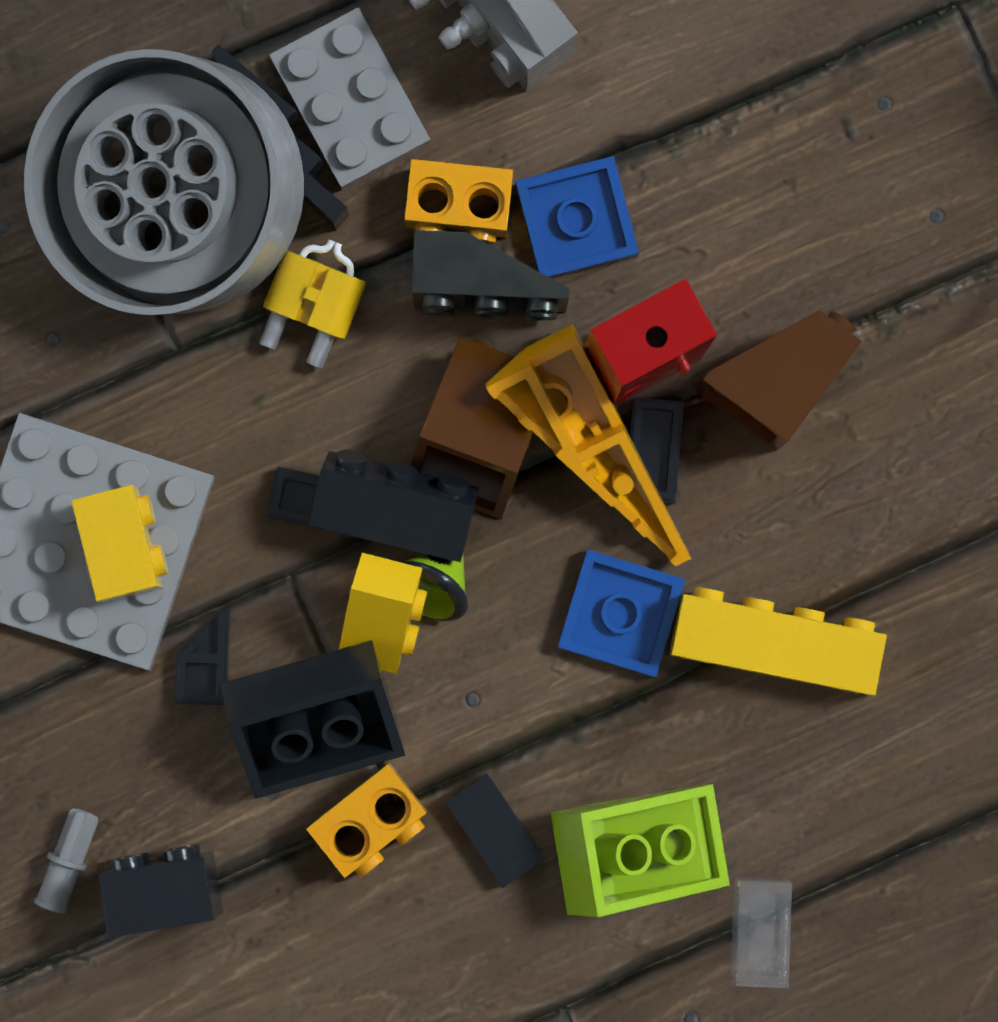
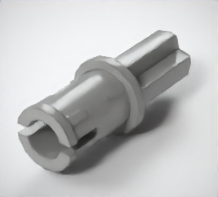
M73 808L69 811L55 851L48 852L47 858L51 861L38 896L34 900L35 904L54 912L66 913L67 904L79 872L86 871L87 865L83 862L98 824L97 816L82 809Z

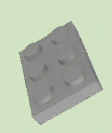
M359 8L269 54L274 67L342 191L431 144L430 137Z

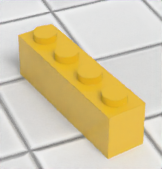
M694 587L692 595L682 594L680 596L668 656L867 696H876L887 634L874 632L875 622L845 617L843 626L823 622L825 612L801 607L794 608L793 616L773 612L774 602L751 597H744L743 606L723 602L724 592L702 587Z

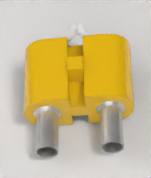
M328 239V242L323 246H306L300 254L289 250L286 251L278 265L263 307L269 309L271 314L259 344L276 350L287 319L300 321L318 330L306 363L323 369L334 338H346L367 284L366 281L353 276V263L341 253L342 244ZM333 248L334 256L346 266L347 271L344 273L335 268L328 267L307 258V255L311 252L327 253Z

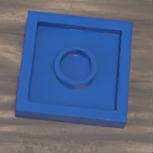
M614 156L515 181L537 271L552 279L638 257L639 251Z
M587 549L557 648L656 677L685 579Z

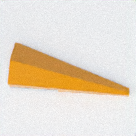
M573 324L524 348L485 384L487 391L494 399L497 398L518 418V421L527 430L534 432L554 451L555 455L611 507L614 506L632 523L633 527L644 538L647 537L655 544L674 566H678L691 559Z

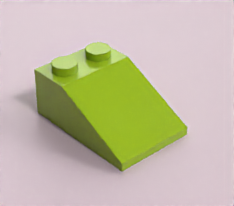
M713 784L603 801L551 812L567 915L602 917L730 886Z

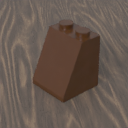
M819 310L712 369L695 391L777 451L790 440L862 341L853 335L856 328L846 318L833 311L827 316Z
M460 336L419 435L411 466L415 467L418 473L434 477L455 475L465 479L469 485L479 487L474 510L502 519L534 432L527 430L518 421V418L497 398L494 399L486 389L485 384L506 366L514 356L496 350L495 347L487 342L471 341Z

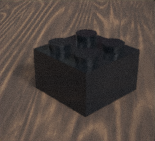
M192 844L164 851V859L149 861L148 852L121 856L111 860L112 868L99 874L108 938L216 919L223 913L214 852L201 853L200 845Z

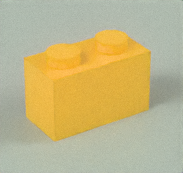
M128 485L71 500L96 602L106 603L163 588L160 576L168 574V567L161 544L152 545L148 526L156 524L148 494L140 496L137 487Z
M362 553L350 590L339 649L372 640L381 670L397 674L402 654L413 655L420 626L410 623L411 620L420 622L428 591L418 589L423 568Z

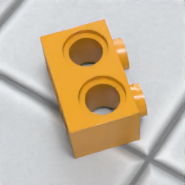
M411 159L405 211L406 228L424 231L467 232L489 245H494L496 238L506 239L513 170ZM429 190H438L447 197L448 203L442 211L428 213L420 207V197ZM481 195L492 197L499 206L498 211L490 218L482 219L476 217L469 208L474 198Z
M388 763L306 830L344 878L353 871L362 878L384 860V857L379 852L393 839H396L402 846L425 827L420 818L427 813V810L392 765ZM387 793H394L400 796L406 806L403 818L392 823L382 820L376 811V803L380 796ZM355 826L362 831L365 844L359 853L345 854L338 848L336 834L340 828Z

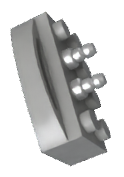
M409 0L415 9L424 7L430 2V0ZM439 0L445 8L450 7L456 1L462 8L460 12L461 17L454 22L453 26H448L439 35L438 38L443 46L448 50L459 45L462 39L468 38L476 48H479L488 41L494 49L491 51L494 61L490 65L497 77L507 88L518 81L527 92L575 56L578 32L553 0Z

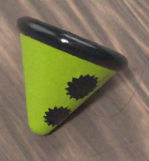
M418 553L408 560L401 562L423 568L418 589L428 592L422 616L437 621H454L466 614L468 599L465 594L464 556H462L460 563Z

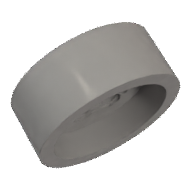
M142 49L111 55L81 70L56 92L38 119L30 139L24 168V193L29 221L43 253L59 274L75 289L102 305L122 312L140 315L182 314L211 310L231 303L249 293L272 273L288 250L298 227L304 199V174L299 147L289 123L276 103L251 79L232 68L210 60L167 50ZM165 117L171 125V134L169 139L160 145L154 138L153 129L156 122L160 118ZM119 139L125 148V156L123 161L114 167L108 158V150L110 145ZM206 147L212 153L213 164L208 173L201 175L196 170L194 161L198 151ZM159 169L164 173L167 184L163 194L155 197L150 191L149 180L151 175ZM111 192L117 194L121 203L120 211L113 219H110L104 210V201ZM198 200H202L208 208V219L200 228H197L190 218V210ZM152 222L157 223L162 230L161 243L154 250L145 241L146 228Z

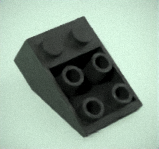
M414 230L412 297L414 307H423L424 315L453 316L454 308L475 309V317L504 318L505 310L526 311V319L546 321L555 320L557 312L566 313L569 301V288L467 232Z

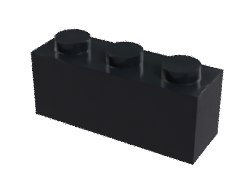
M340 450L337 453L329 451L320 471L309 526L461 563L479 487L471 486L465 479L455 475L434 477L418 473L415 467L406 463L392 462L385 465L369 461L364 454L352 450Z

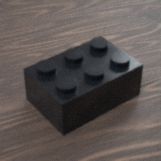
M372 640L221 683L227 723L255 799L406 756L396 713Z

